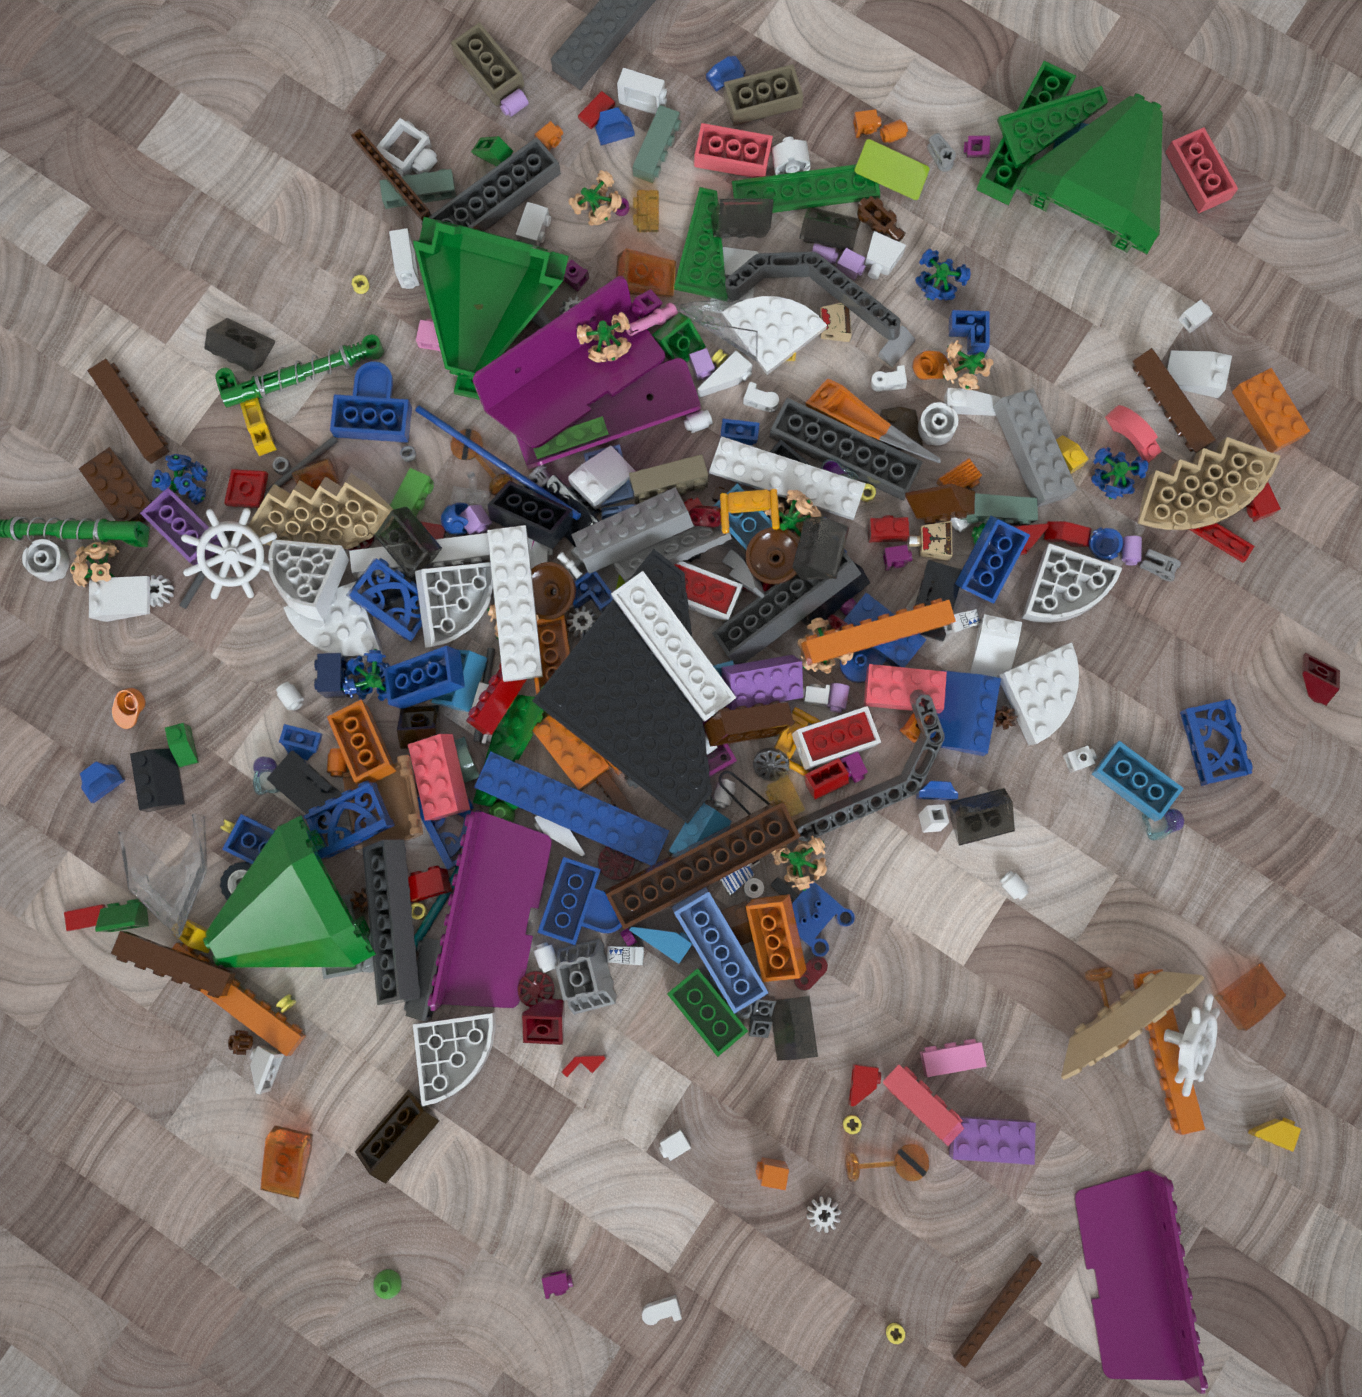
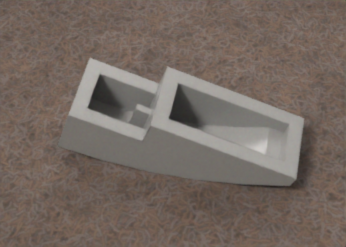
M731 549L722 560L732 570L729 575L735 581L742 584L743 587L763 598L765 595L760 580L755 578L750 572L746 561Z

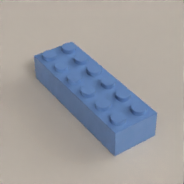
M707 887L672 906L674 914L734 1014L768 994L765 985Z

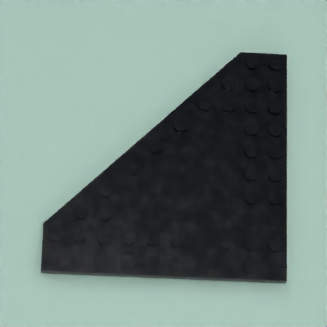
M653 549L629 580L643 571L692 637L685 574L658 551ZM613 599L532 702L688 824L712 793L703 721Z

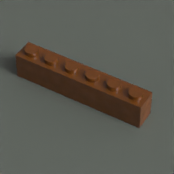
M1150 348L1132 361L1135 365L1132 368L1137 376L1142 375L1146 380L1143 382L1148 391L1152 390L1156 395L1153 399L1159 407L1163 405L1166 409L1164 415L1168 421L1171 422L1173 420L1177 425L1174 428L1180 437L1184 436L1187 442L1184 444L1190 452L1198 453L1201 449L1207 448L1216 442L1210 430L1153 348Z
M104 359L88 369V373L143 457L152 464L170 452L166 447L168 442L163 435H158L156 432L159 430L153 420L149 421L147 418L149 413L144 406H139L137 402L140 400L134 391H129L128 387H130V384L124 377H120L118 373L121 371L114 362L111 364L107 359Z
M128 931L119 932L110 953L117 956L116 960L124 963L131 961L135 963L134 967L146 970V968L152 969L153 974L157 976L172 977L171 981L175 983L190 984L189 988L197 991L204 989L208 991L209 996L215 998L227 996L236 974L233 971Z

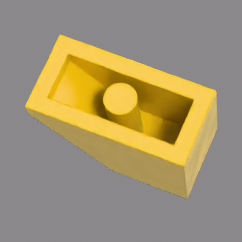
M1063 435L1056 439L1070 474L1083 467L1089 460L1081 447L1074 441Z
M181 917L173 935L187 946L207 954L211 949H208L203 941V938L206 937L205 932L207 928L185 917Z
M1283 1117L1282 1120L1273 1119L1249 1129L1248 1134L1294 1152L1301 1128L1294 1126V1121Z

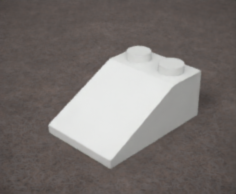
M1171 350L1167 370L1181 390L1219 398L1226 389L1232 356L1211 351Z
M609 446L579 466L568 476L572 487L596 510L629 480V473L635 472V470L612 446Z
M149 576L113 577L108 582L104 580H99L98 582L89 581V618L108 622L150 614Z
M984 614L980 619L981 624H979L970 673L997 677V675L1012 668L1022 622Z

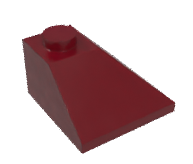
M1305 652L1303 655L1302 675L1308 696L1314 702L1327 706L1340 689V670Z
M543 999L522 1012L523 1043L563 1045L565 1002L563 999Z

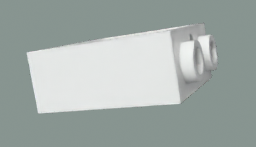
M626 68L622 69L617 83L620 104L652 114H656L659 105L666 107L667 99L665 97L667 89H665L664 80Z
M399 118L376 148L397 173L403 177L413 171L411 166L418 154L424 148L428 150L432 146L429 140L430 137L426 132L417 130L410 121H404ZM403 131L420 141L404 162L388 152Z
M408 228L389 231L394 269L401 287L412 289L415 286H419L415 249Z

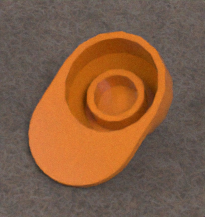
M924 351L914 358L912 368L915 375L921 380L943 379L944 364L949 366V362L946 356L939 351Z
M125 688L117 693L112 707V716L118 726L124 729L135 726L139 713L143 711L146 705L144 695L135 688Z

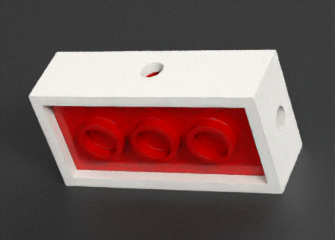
M683 561L674 564L685 574L688 609L723 623L730 620L742 591V584Z
M868 706L798 729L792 733L805 770L851 755L857 751L866 750L881 743Z

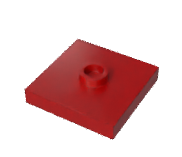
M231 469L224 504L233 507L259 508L263 502L269 474L266 471Z

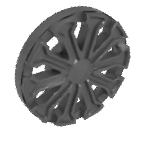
M765 748L760 750L754 757L753 768L755 773L766 781H779L789 771V759L779 749Z

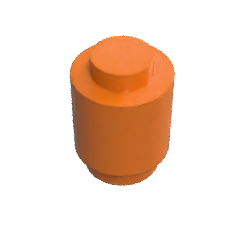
M899 119L884 125L880 129L882 141L884 143H892L906 137L908 132L907 124Z
M332 748L327 757V773H330L331 777H342V774L347 772L346 761L340 748Z

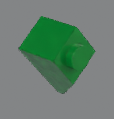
M499 136L481 137L471 153L494 166H498L512 155L513 150Z
M180 723L165 727L168 746L178 766L181 768L199 763L191 726Z

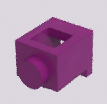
M968 136V141H964V153H967V158H989L990 136ZM975 145L980 146L979 151L973 149Z
M571 259L567 263L563 281L578 292L588 281L589 273L587 269L582 268Z
M650 289L635 297L631 306L632 312L636 317L644 318L652 314L655 309L660 308L663 302Z
M907 545L884 548L882 553L885 571L890 570L891 566H894V568L905 567V564L912 561V552L908 550Z
M858 751L840 759L854 783L865 779L864 775L868 771Z
M567 1269L543 1274L541 1278L545 1299H549L552 1293H554V1296L563 1295L570 1287H574L572 1274L568 1275Z

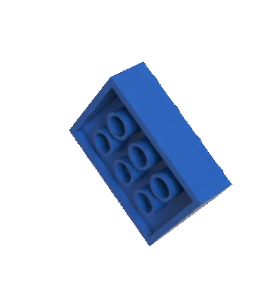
M944 671L947 672L944 710L940 714L937 713L945 737L940 748L985 756L989 751L1001 678L982 674ZM933 732L930 735V738H933L936 732Z

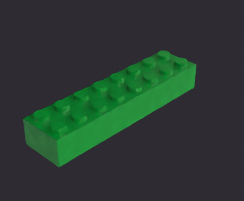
M1043 61L1017 111L1066 97L1072 88L1076 75ZM1002 137L980 178L976 190L1009 206L1026 172V168L1031 165L1034 157L1015 169L1005 140Z

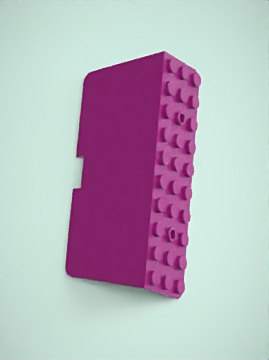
M623 276L614 278L608 284L568 309V311L524 339L512 349H509L487 366L478 370L474 374L473 383L484 412L530 447L539 448L592 412L589 405L607 393L612 397L661 364L665 360V352L647 329L633 336L628 335L626 329L622 333L614 330L613 336L616 339L623 337L627 339V342L631 343L628 352L614 361L606 359L605 362H595L589 359L588 355L590 353L588 349L598 345L599 340L595 341L592 339L589 343L584 342V344H580L577 338V327L579 325L587 324L593 331H597L600 321H605L608 326H611L613 316H618L621 312L625 314L629 324L639 320V317H636L632 312V302L626 279Z
M675 358L659 364L612 397L609 393L605 394L589 405L592 412L570 426L573 427L603 416L608 435L537 459L532 447L517 436L516 439L526 467L531 469L698 411L702 407L686 361L682 358ZM647 394H652V401L647 400Z
M479 810L472 811L470 815H466L465 826H467V831L461 838L460 845L463 846V851L457 858L456 866H459L458 874L454 875L452 886H455V890L449 897L448 906H451L450 913L446 914L444 926H447L446 933L442 934L440 946H443L441 954L437 956L436 966H439L432 980V986H435L428 1000V1006L431 1007V1011H436L442 1005L514 1008L520 1002L517 991L519 981L526 974L533 936L527 935L526 930L531 907L539 909L552 845L551 838L544 833Z
M1148 1169L1079 1189L1075 1194V1205L1085 1266L1087 1270L1094 1269L1099 1297L1091 1298L1104 1374L1110 1379L1185 1381L1199 1394H1205V1389H1208V1382L1202 1371L1204 1359L1202 1354L1199 1353L1198 1348L1200 1337L1198 1332L1195 1331L1194 1323L1197 1319L1194 1309L1191 1308L1190 1301L1193 1300V1296L1187 1284L1189 1273L1183 1261L1185 1250L1183 1245L1180 1244L1179 1235H1181V1227L1176 1221L1175 1214H1177L1178 1210L1176 1202L1172 1198V1192H1174L1172 1180L1168 1179L1166 1175Z

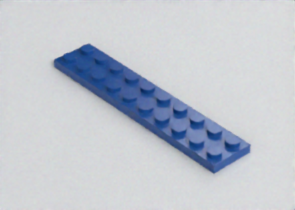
M491 751L474 786L478 790L650 866L656 863L669 833V830Z

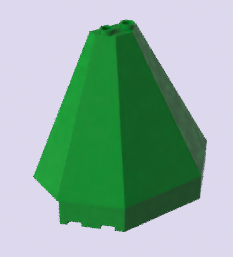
M1138 93L1127 97L1028 166L1017 190L1031 196L1030 204L1045 212L1052 202L1115 234L1116 237L1111 244L1112 246L1126 253L1132 247L1147 255L1153 243L1160 235L1163 112L1160 109L1162 106L1157 102L1152 101L1150 103L1144 100L1145 97Z
M424 217L419 240H413L445 369L450 370V374L460 376L461 373L468 375L467 378L473 380L474 374L478 370H481L500 357L563 282L569 256L485 231Z
M302 815L277 827L205 932L204 944L208 949L211 948L214 954L212 957L217 966L222 965L224 968L356 967L359 963L376 955L368 940L370 928L364 916L353 919L317 852L325 847V844L317 829L309 830Z

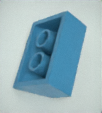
M459 650L465 687L433 698L431 703L458 711L469 712L472 709L479 682L486 668L487 658L470 650Z
M703 803L688 824L685 822L669 852L675 854L729 826L732 821L714 808Z

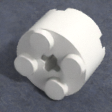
M786 137L783 139V142L771 148L776 175L810 170L807 141Z
M937 402L930 404L923 411L918 422V431L923 442L927 445L939 446L950 441L958 426V415L953 408H950L945 403Z
M39 539L32 542L33 544L24 550L22 556L23 565L35 577L51 582L66 576L69 567V557L67 552L50 540Z

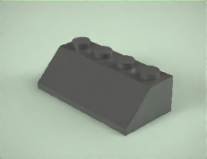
M423 937V940H420L418 943L417 952L420 953L416 962L418 966L420 998L405 1002L404 1011H406L405 1016L421 1021L432 1020L434 1011H431V1007L428 1006V1000L435 986H432V980L439 966H436L438 954H441L443 946H440L441 940Z

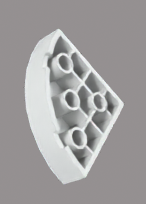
M775 296L746 299L722 312V317L766 375L775 370L827 328L826 323L806 306L790 299Z
M273 540L268 556L270 561L269 574L281 597L297 613L310 619L324 621L349 562L341 545Z
M1049 543L1043 551L1021 619L1053 623L1080 616L1094 607L1108 594L1117 582L1122 568Z
M491 562L415 571L425 648L448 643L469 631L479 621L489 605L493 589Z
M356 581L337 588L324 621L310 619L297 613L289 606L283 607L289 621L297 632L324 653H341L348 660L351 658L355 659L358 656H361L363 660H367V656H364V653H369V650L374 649L380 650L381 654L384 655L370 613L346 596ZM361 587L357 591L359 594L362 593Z
M1072 643L1063 645L997 675L998 678H1001L1000 684L1011 708L1015 709L1014 713L1018 716L1016 719L1028 746L1038 744L1053 734L1065 721L1073 707L1078 691L1079 668Z
M495 1013L413 1024L422 1106L437 1103L456 1094L467 1086L480 1072L488 1059L493 1045L496 1030Z

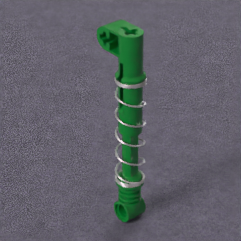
M370 334L363 338L361 344L357 342L356 346L355 344H352V347L344 344L339 346L337 353L329 349L328 356L323 358L312 355L311 362L302 364L297 360L294 365L285 368L280 366L277 371L271 373L263 372L262 376H252L251 380L239 383L237 377L229 368L218 370L215 379L226 408L257 397L260 399L265 398L267 394L277 390L282 392L283 388L294 384L298 386L300 382L306 381V377L309 376L312 380H315V374L327 371L331 375V369L340 365L348 369L353 367L354 363H357L356 360L360 362L361 359L365 360V357L373 360L379 359L384 354V348L378 336Z
M25 517L0 519V538H11L16 541L23 540L25 536H27L29 541H32L34 536H44V539H46L45 536H49L48 540H50L51 536H56L62 542L66 539H77L78 542H81L82 539H92L95 542L103 543L109 540H121L131 546L142 548L148 547L150 527L139 521H109L105 518L93 521L91 518L76 520L71 517L66 520L53 517L47 522L41 517L33 518L31 521ZM35 519H41L45 523H38L33 521ZM52 519L58 520L56 523H48Z

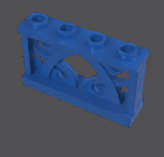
M374 558L346 596L406 641L411 642L422 626L421 613L414 614L411 612V608H420L415 605V602L419 600L417 584L412 581L410 583L404 579L405 575L398 570L393 571L388 567L390 564L384 559L380 558L378 560ZM375 570H381L385 575L383 579H380L378 575L376 576L378 585H375L371 578L372 572ZM390 577H392L397 582H389ZM367 579L371 587L359 594L357 591ZM400 589L404 609L392 608L386 613L382 611L385 599L381 590ZM409 591L413 593L415 596L410 598ZM374 593H377L380 598V602L378 604H375L372 601L374 597L377 598V596ZM396 611L404 613L403 615L399 614V619L397 620L393 617ZM410 618H419L409 631L407 627L409 625Z
M1231 699L1187 708L1180 712L1201 786L1252 774L1253 765L1251 760L1248 759L1246 753L1247 745L1242 740V728L1236 719V707L1231 702ZM1215 709L1222 710L1225 719L1220 720L1218 714L1213 721V711ZM1208 710L1207 719L1196 718L1195 713ZM1206 727H1207V733H1206V735H1205V736H1202L1201 733H1200V729H1203L1204 731H1206ZM1212 729L1228 739L1226 748L1221 756L1214 749L1204 746V742L1211 736ZM1208 753H1211V754L1214 755V757H1212V760H1211V761L1208 760V757H1207V754H1208ZM1237 759L1239 769L1231 771L1224 763L1227 762L1228 765L1235 766L1232 760ZM1221 767V769L1227 774L1223 776L1213 777L1212 772L1216 771Z
M362 782L358 784L359 788L344 791L341 793V797L337 799L331 798L325 801V805L313 807L308 810V814L304 815L310 831L317 829L325 844V847L318 851L321 859H329L395 826L385 807L377 783ZM365 793L370 794L372 797V804L368 809L365 808L368 805V798L365 802L361 800L362 795ZM375 807H376V809H377V812H378V814H379L381 820H379V819L371 812V811H373V810L375 809ZM345 808L361 814L355 822L354 834L345 827H337L339 818ZM322 815H325L327 819L321 823L329 825L328 829L325 830L321 829L318 825V819ZM362 820L366 822L365 828H362L360 825ZM336 831H343L344 838L340 839L339 835L341 833L336 834ZM328 833V847L322 834Z
M418 797L420 817L446 869L450 871L456 868L457 859L453 861L452 857L460 848L463 849V846L460 844L462 835L466 834L467 826H465L466 815L471 814L474 806L468 798L470 810L457 814L464 818L462 831L458 838L450 832L439 833L438 829L443 826L446 817L438 822L434 820L425 821L420 797ZM452 837L456 843L454 844L451 840V844L447 845L445 839Z

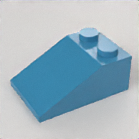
M631 927L629 929L678 964H680L692 946V943L689 942V937L683 932L677 934L676 932Z

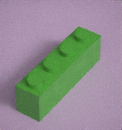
M603 416L567 428L543 446L533 448L537 459L608 435Z
M412 468L408 470L390 504L396 511V514L382 530L376 533L381 540L392 545L402 544L406 541L408 536L406 532L409 526H414L416 516L423 509L427 495L433 491L434 482L430 476Z

